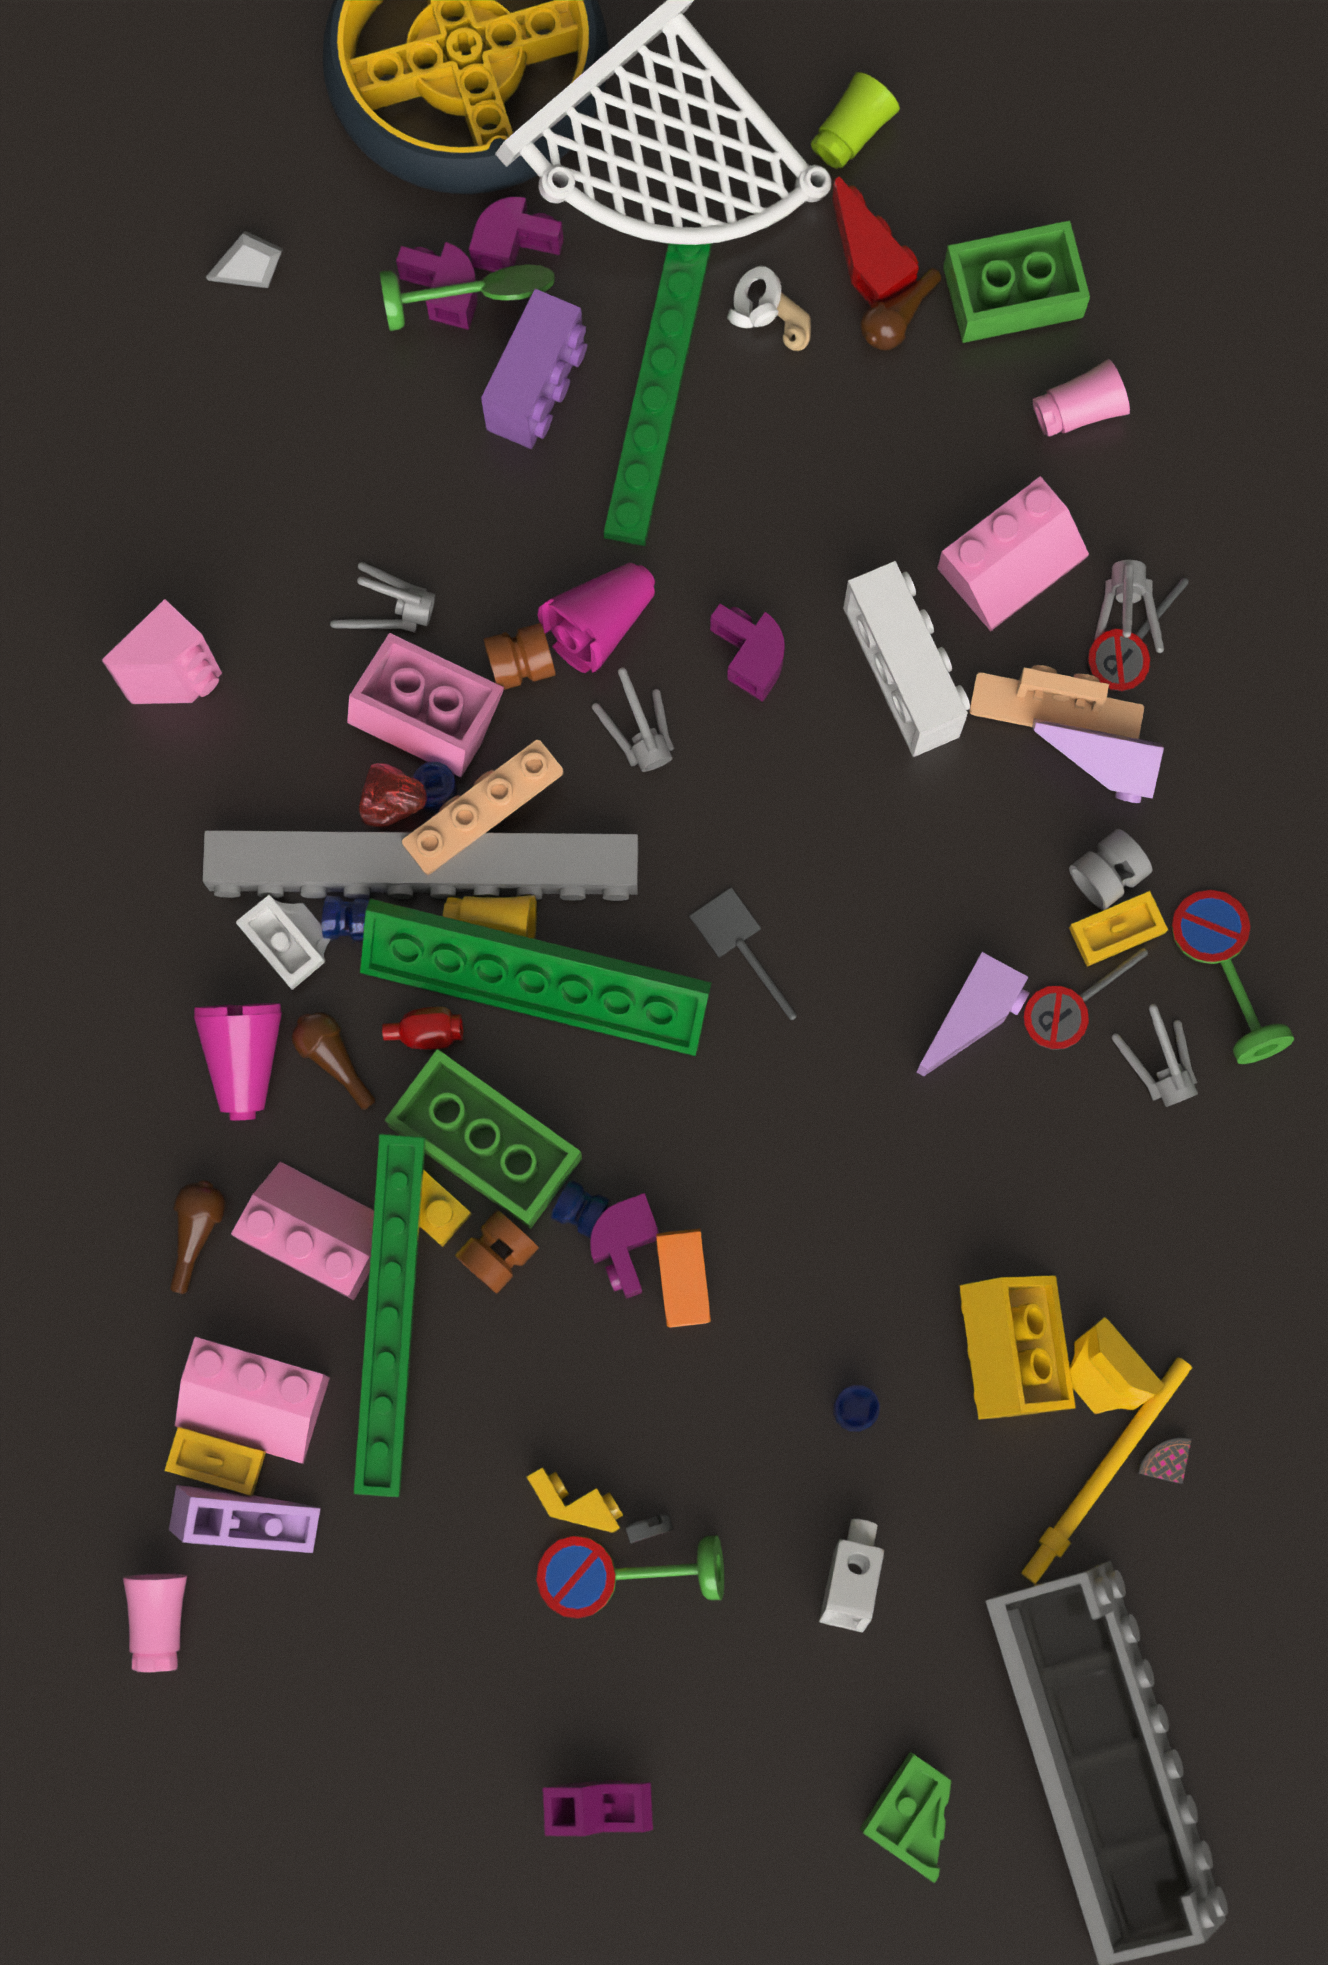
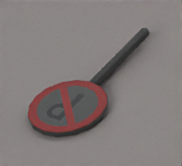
M1182 578L1156 608L1158 619L1188 585L1189 581L1187 578ZM1146 620L1136 634L1131 632V636L1128 638L1123 636L1122 629H1113L1102 633L1093 641L1088 651L1087 664L1092 676L1097 677L1101 683L1109 684L1108 690L1127 691L1135 688L1145 679L1150 667V655L1142 638L1150 630L1149 620Z
M1142 948L1080 995L1072 989L1063 986H1047L1037 991L1028 1000L1024 1011V1026L1030 1038L1039 1046L1050 1050L1066 1049L1075 1045L1085 1034L1089 1023L1088 1009L1084 1002L1146 957L1148 950Z

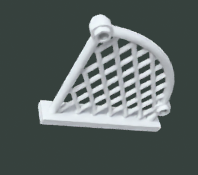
M667 0L507 138L496 152V155L506 167L521 155L540 177L539 191L547 201L551 203L566 201L592 219L617 231L642 239L668 244L696 245L716 243L749 235L788 216L806 201H819L831 188V177L826 169L818 165L809 166L683 15L694 0ZM663 32L667 38L670 57L650 51L646 46ZM677 34L704 65L705 70L680 61L676 41ZM638 52L643 56L646 78L627 72L622 67ZM653 62L672 68L676 89L656 82ZM682 72L702 80L705 99L686 93ZM616 73L619 77L623 99L604 93L598 87ZM711 76L714 77L739 107L740 111L715 103ZM629 82L649 89L652 109L633 103ZM659 93L678 100L681 120L662 113ZM590 94L595 97L599 120L578 113L575 110V107ZM605 103L625 110L628 130L609 124ZM688 104L707 110L710 130L691 124ZM635 114L654 120L658 141L638 134ZM717 114L736 120L739 140L720 134ZM566 115L571 118L575 141L554 134L551 131V128ZM746 117L774 149V153L749 144L745 123ZM581 124L601 131L604 151L585 144ZM664 124L684 131L687 151L668 145ZM611 134L631 142L634 161L614 154ZM694 135L713 141L716 161L697 155ZM542 136L547 139L551 164L534 145ZM557 145L577 151L581 172L561 165ZM641 145L660 151L663 172L644 165ZM723 145L742 152L745 172L726 165ZM587 155L607 162L610 182L591 176ZM670 155L689 162L693 182L673 175ZM751 155L771 163L774 182L755 175ZM780 159L784 161L797 177L795 189L790 193L783 184ZM617 166L636 172L640 193L620 186ZM699 166L718 172L722 192L702 185ZM646 176L666 183L669 203L650 197ZM728 176L747 182L750 202L731 195ZM552 180L557 181L561 188L556 187ZM575 180L583 183L584 193L575 187ZM757 186L777 193L782 199L768 208L760 206ZM593 187L613 194L615 210L595 200ZM676 187L695 193L698 213L679 207ZM622 197L642 203L645 221L626 216ZM705 197L724 203L727 223L708 217ZM652 207L670 213L673 227L655 224ZM734 207L754 215L736 221ZM681 217L699 223L701 227H683Z

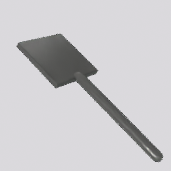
M732 887L689 916L718 958L737 946L790 1020L796 1019L795 1011L744 942L761 930V928Z

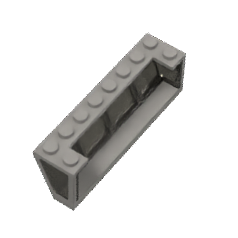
M1111 1561L1002 1593L986 1600L1099 1965L1115 1964L1205 1943L1226 1921L1225 1915L1228 1912L1225 1895L1219 1886L1215 1887L1210 1869L1213 1867L1211 1851L1206 1841H1200L1195 1825L1198 1822L1195 1802L1191 1795L1185 1794L1180 1778L1183 1776L1181 1758L1175 1749L1171 1750L1166 1732L1169 1730L1166 1712L1163 1706L1156 1704L1151 1688L1154 1686L1152 1668L1147 1659L1142 1660L1137 1641L1140 1640L1138 1624L1132 1614L1128 1615L1122 1598L1126 1595L1125 1584L1120 1572L1113 1570Z

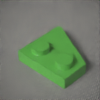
M909 1752L859 1830L935 1883L939 1877L940 1868L937 1866L940 1839H944L946 1824L944 1809L949 1801L951 1780L915 1754Z

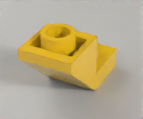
M541 1468L527 1477L550 1517L612 1533L620 1529L616 1520L622 1517L623 1514L610 1492L602 1496L596 1488L566 1506L562 1499L567 1497L569 1493L557 1472L548 1476L546 1470Z

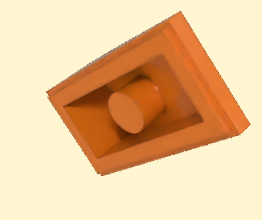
M700 1228L657 1233L656 1238L667 1327L709 1323L711 1318Z

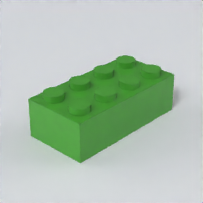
M438 1049L385 1119L389 1128L399 1135L426 1137L425 1154L529 1229L534 1226L582 1160L580 1150Z

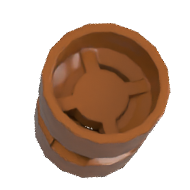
M541 622L518 628L515 637H511L504 632L483 638L494 681L496 684L504 687V690L520 686L523 677H528L531 681L535 682L556 676Z
M496 1210L480 1227L482 1236L480 1238L471 1237L455 1254V1257L493 1292L498 1294L513 1277L512 1267L514 1265L523 1266L539 1247L499 1210ZM497 1240L501 1241L509 1249L502 1258L490 1248Z

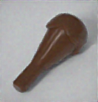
M930 268L907 290L885 302L877 301L872 304L863 314L860 323L864 339L871 346L879 350H891L898 346L906 338V329L921 301L941 281V273L935 268Z
M325 1012L301 1015L297 1020L298 1025L292 1032V1043L298 1053L303 1058L309 1057L339 1081L362 1110H366L373 1105L375 1097L357 1075L339 1034L341 1027L337 1021Z
M207 1180L183 1186L175 1199L173 1209L178 1211V1257L170 1289L176 1293L185 1294L188 1291L194 1263L215 1224L223 1220L226 1206L224 1195Z

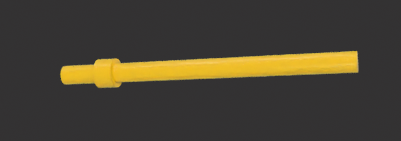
M1177 1357L1161 1379L1165 1386L1142 1405L1055 1527L1049 1526L1039 1539L1041 1546L1021 1572L1024 1577L1036 1584L1056 1556L1061 1558L1071 1544L1068 1540L1192 1369L1189 1363Z

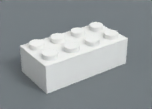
M896 561L848 580L843 609L912 756L915 757L959 738L968 714L966 710L970 709V704L962 686L958 685L955 687L948 673L952 671V666L943 647L937 649L930 635L934 633V628L925 609L919 611L913 599V596L916 595V590L908 572L901 573Z

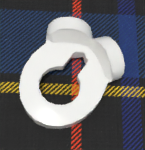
M762 266L753 268L745 273L735 289L734 310L730 308L727 319L732 324L742 328L760 327L772 322L778 315L777 307L781 298V282L779 277L771 269ZM763 279L766 283L765 293L759 299V306L752 311L753 302L748 298V289L754 281Z

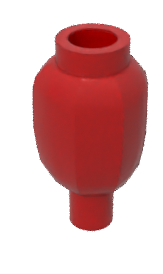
M425 1007L411 1010L398 1023H383V1040H401L412 1049L431 1050L447 1048L453 1044L454 1040H463L461 1014H452L446 1007Z

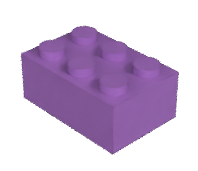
M534 289L481 397L487 431L529 449L533 448L538 437L543 439L546 436L552 422V415L549 413L555 401L559 403L563 401L570 384V379L567 376L573 365L579 367L587 350V343H584L586 326L582 325L580 307Z

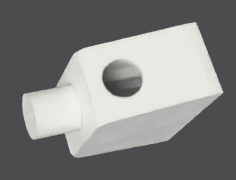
M851 1519L847 1540L838 1541L832 1557L819 1619L820 1623L863 1632L870 1623L884 1555L883 1549L874 1547L877 1524L861 1519ZM851 1563L858 1565L862 1569V1574L851 1572L848 1565Z

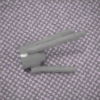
M1122 560L1113 564L1112 579L1105 581V596L1094 640L1105 632L1114 596H1116L1118 602L1123 603V636L1126 638L1130 637L1133 603L1140 601L1141 596H1143L1155 649L1158 653L1164 651L1152 595L1153 581L1146 579V566L1144 563L1137 560Z
M360 562L358 568L361 571L392 586L365 577H359L357 579L358 584L397 598L395 614L402 615V620L347 619L332 620L330 622L332 628L403 629L415 633L417 624L428 626L436 594L427 592L425 588L414 586L376 567Z
M621 667L618 670V674L641 731L632 738L634 745L631 746L600 704L593 703L592 709L625 752L630 766L638 764L642 772L651 771L667 764L673 759L670 751L674 750V746L668 734L661 693L658 689H654L652 692L658 734L655 728H649L625 668Z
M1151 1004L1149 1011L1169 1067L1156 1073L1159 1082H1155L1119 1034L1114 1033L1112 1040L1148 1087L1153 1101L1162 1097L1165 1107L1198 1095L1194 1085L1198 1082L1192 1071L1181 1021L1175 1020L1173 1023L1180 1064H1178L1158 1007L1155 1004Z

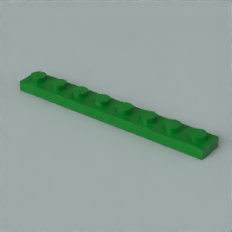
M712 243L668 245L605 524V539L641 546L646 544Z
M380 1134L354 1494L399 1497L401 1492L426 1137Z

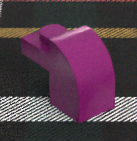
M509 197L496 201L482 212L476 223L469 247L471 263L474 268L492 272L515 266L520 247L560 255L564 241L562 222L556 221L553 217L543 213L529 215L526 198Z
M445 243L441 257L423 247L410 249L401 246L396 263L399 277L402 280L431 288L476 281L473 265L467 255L450 243ZM478 292L426 300L429 319L469 330L477 306Z
M719 604L710 618V631L740 649L728 666L727 680L759 700L764 701L782 671L785 650L782 631L777 622L766 612H764L758 623L754 625L752 624V618L737 607L728 609Z
M645 1193L608 1208L595 1223L591 1234L590 1248L594 1264L611 1258L613 1264L605 1267L614 1292L622 1289L626 1299L642 1293V1288L628 1251L657 1241L656 1234L659 1233Z
M592 1781L543 1788L545 1836H587L601 1832H647L653 1830L651 1782Z

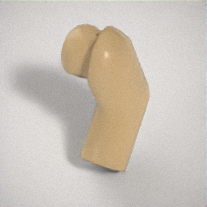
M781 292L777 310L778 316L785 321L783 342L789 349L800 351L808 345L811 339V318L806 311Z

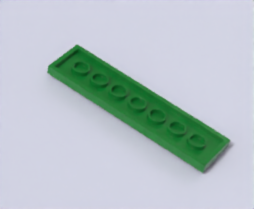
M370 899L366 909L361 974L696 1056L711 982Z

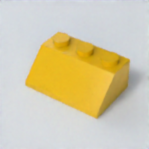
M1056 1276L1000 1277L960 1285L961 1310L965 1322L968 1343L967 1352L971 1364L978 1420L1076 1408Z

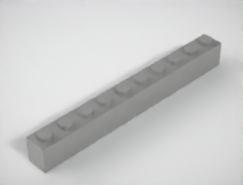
M205 831L203 883L209 891H214L215 896L225 898L239 897L241 891H257V895L260 897L270 895L272 898L283 897L284 892H301V896L306 898H324L327 896V892H344L345 897L353 899L370 897V892L387 893V897L393 899H409L413 897V893H430V897L434 899L456 898V893H473V897H499V893L517 894L516 897L535 895L536 900L542 899V894H560L561 899L571 901L583 900L586 898V894H603V899L610 901H623L629 899V895H638V834L485 833L430 875H426L402 844V840L412 832Z

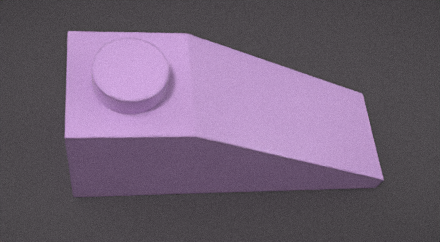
M1034 718L1032 727L1038 735L1109 790L1116 791L1115 798L1133 803H1141L1142 797L1153 799L1164 750L1161 743Z
M982 952L924 1056L917 1073L923 1076L927 1075L1002 1024L1009 1012L1018 1015L1030 993L1022 989L1028 976Z
M176 1485L169 1530L185 1543L313 1553L320 1508L267 1497L250 1496L222 1489Z

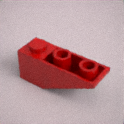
M840 176L836 178L832 199L851 284L870 305L877 301L885 302L916 283L919 268L918 260L909 247L906 245L901 247L892 237V232L887 222L881 216H874L865 206L866 203L860 191L852 185L848 187Z

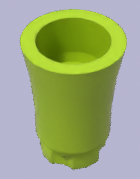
M861 72L855 73L844 95L819 128V134L811 142L812 149L831 167L835 169L838 167L843 168L848 160L856 156L879 128L899 112L897 100L884 85L873 77Z

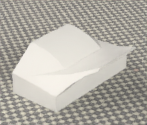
M268 895L236 921L239 928L291 990L325 963L324 952L332 937L303 903H280Z

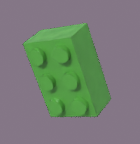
M1070 221L949 245L947 247L943 268L962 343L1084 317L1090 294Z

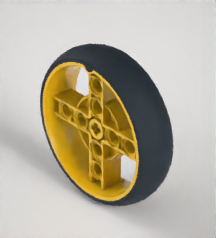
M384 0L333 1L323 39V72L328 96L335 113L348 135L371 160L404 181L438 192L452 194L487 193L515 186L537 176V173L521 155L507 167L496 155L502 143L513 134L504 103L518 88L525 66L578 51V61L572 79L573 82L609 51L607 30L597 0H554L510 13L505 7L494 0H427L428 6L414 20L406 44L354 58L357 41L366 22ZM450 17H461L458 21H447ZM543 29L552 31L545 35L536 33ZM501 41L513 42L508 46L497 45ZM469 52L470 54L462 56L461 53ZM423 64H434V66L429 69L419 68ZM385 75L395 76L391 80H380V78ZM606 81L598 87L602 92L604 91ZM474 88L485 89L484 92L479 94L470 93ZM590 94L575 107V110L578 113L593 118L597 111L595 97ZM422 96L430 105L440 111L452 115L465 116L474 146L448 147L420 141L393 128L373 110ZM566 115L551 128V131L554 134L575 141L571 118ZM486 124L497 125L493 130L482 129V126ZM581 124L584 133L588 126ZM542 136L534 145L551 164L547 139ZM557 145L561 159L570 149Z

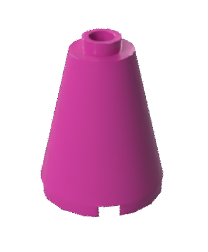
M624 564L548 599L538 609L539 623L541 622L545 634L551 630L557 639V642L552 647L569 665L583 673L592 669L593 673L604 664L654 597V578L649 570L642 565Z
M280 1003L217 1005L194 1008V1020L220 1112H229L230 1120L256 1119V1111L265 1109L282 1015Z

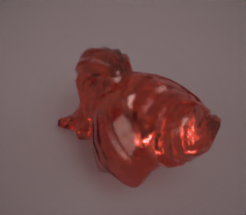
M385 763L372 764L368 770L359 804L362 822L372 827H386L401 819H405L412 813L415 814L424 808L427 802L426 790L420 781L406 776L404 772L393 765Z

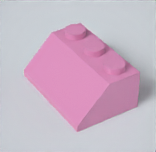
M1040 476L941 552L937 569L985 626L992 631L1086 559L1089 553L1068 508Z
M165 599L102 659L117 685L132 704L192 703L197 697L208 695L219 682L218 677L222 674L203 635Z
M389 633L349 695L347 723L452 774L462 777L482 744L504 687Z
M279 1162L251 1196L231 1235L340 1294L355 1300L370 1272L374 1210Z
M195 1337L181 1379L175 1426L265 1451L268 1454L303 1464L330 1377Z

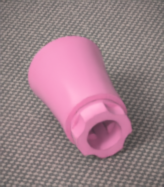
M1110 359L1105 360L1090 371L1062 385L1047 390V394L1033 399V408L1038 423L1047 437L1060 431L1064 434L1084 425L1130 413L1124 384L1118 370Z
M141 1574L123 1577L129 1617V1652L133 1653L132 1670H137V1672H158L177 1669L178 1659L176 1651L180 1650L182 1602L187 1575Z

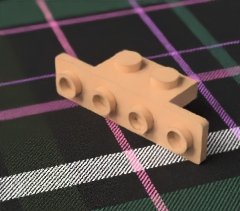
M1035 665L1031 669L1024 667L1019 680L978 673L975 679L969 712L974 716L1032 727L1035 718L1139 739L1144 706L1142 704L1107 698L1109 684L1099 682V679L1095 676L1075 674L1074 677L1057 674L1054 668Z
M535 740L495 771L490 770L480 776L475 781L474 787L463 795H457L449 799L439 809V813L402 840V844L426 875H430L563 775V768L540 740Z

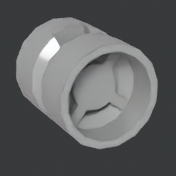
M1115 829L1097 845V853L1088 851L1069 867L1070 874L1081 892L1101 910L1107 909L1124 895V886L1134 887L1152 872L1151 863L1144 851L1132 837L1121 829Z

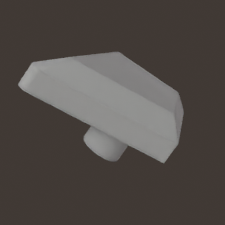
M244 231L208 273L206 278L209 281L268 288L283 248Z

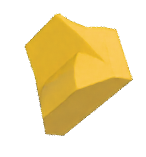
M1106 1317L1074 1342V1357L1070 1365L1072 1387L1094 1414L1116 1409L1135 1410L1155 1396L1165 1386Z

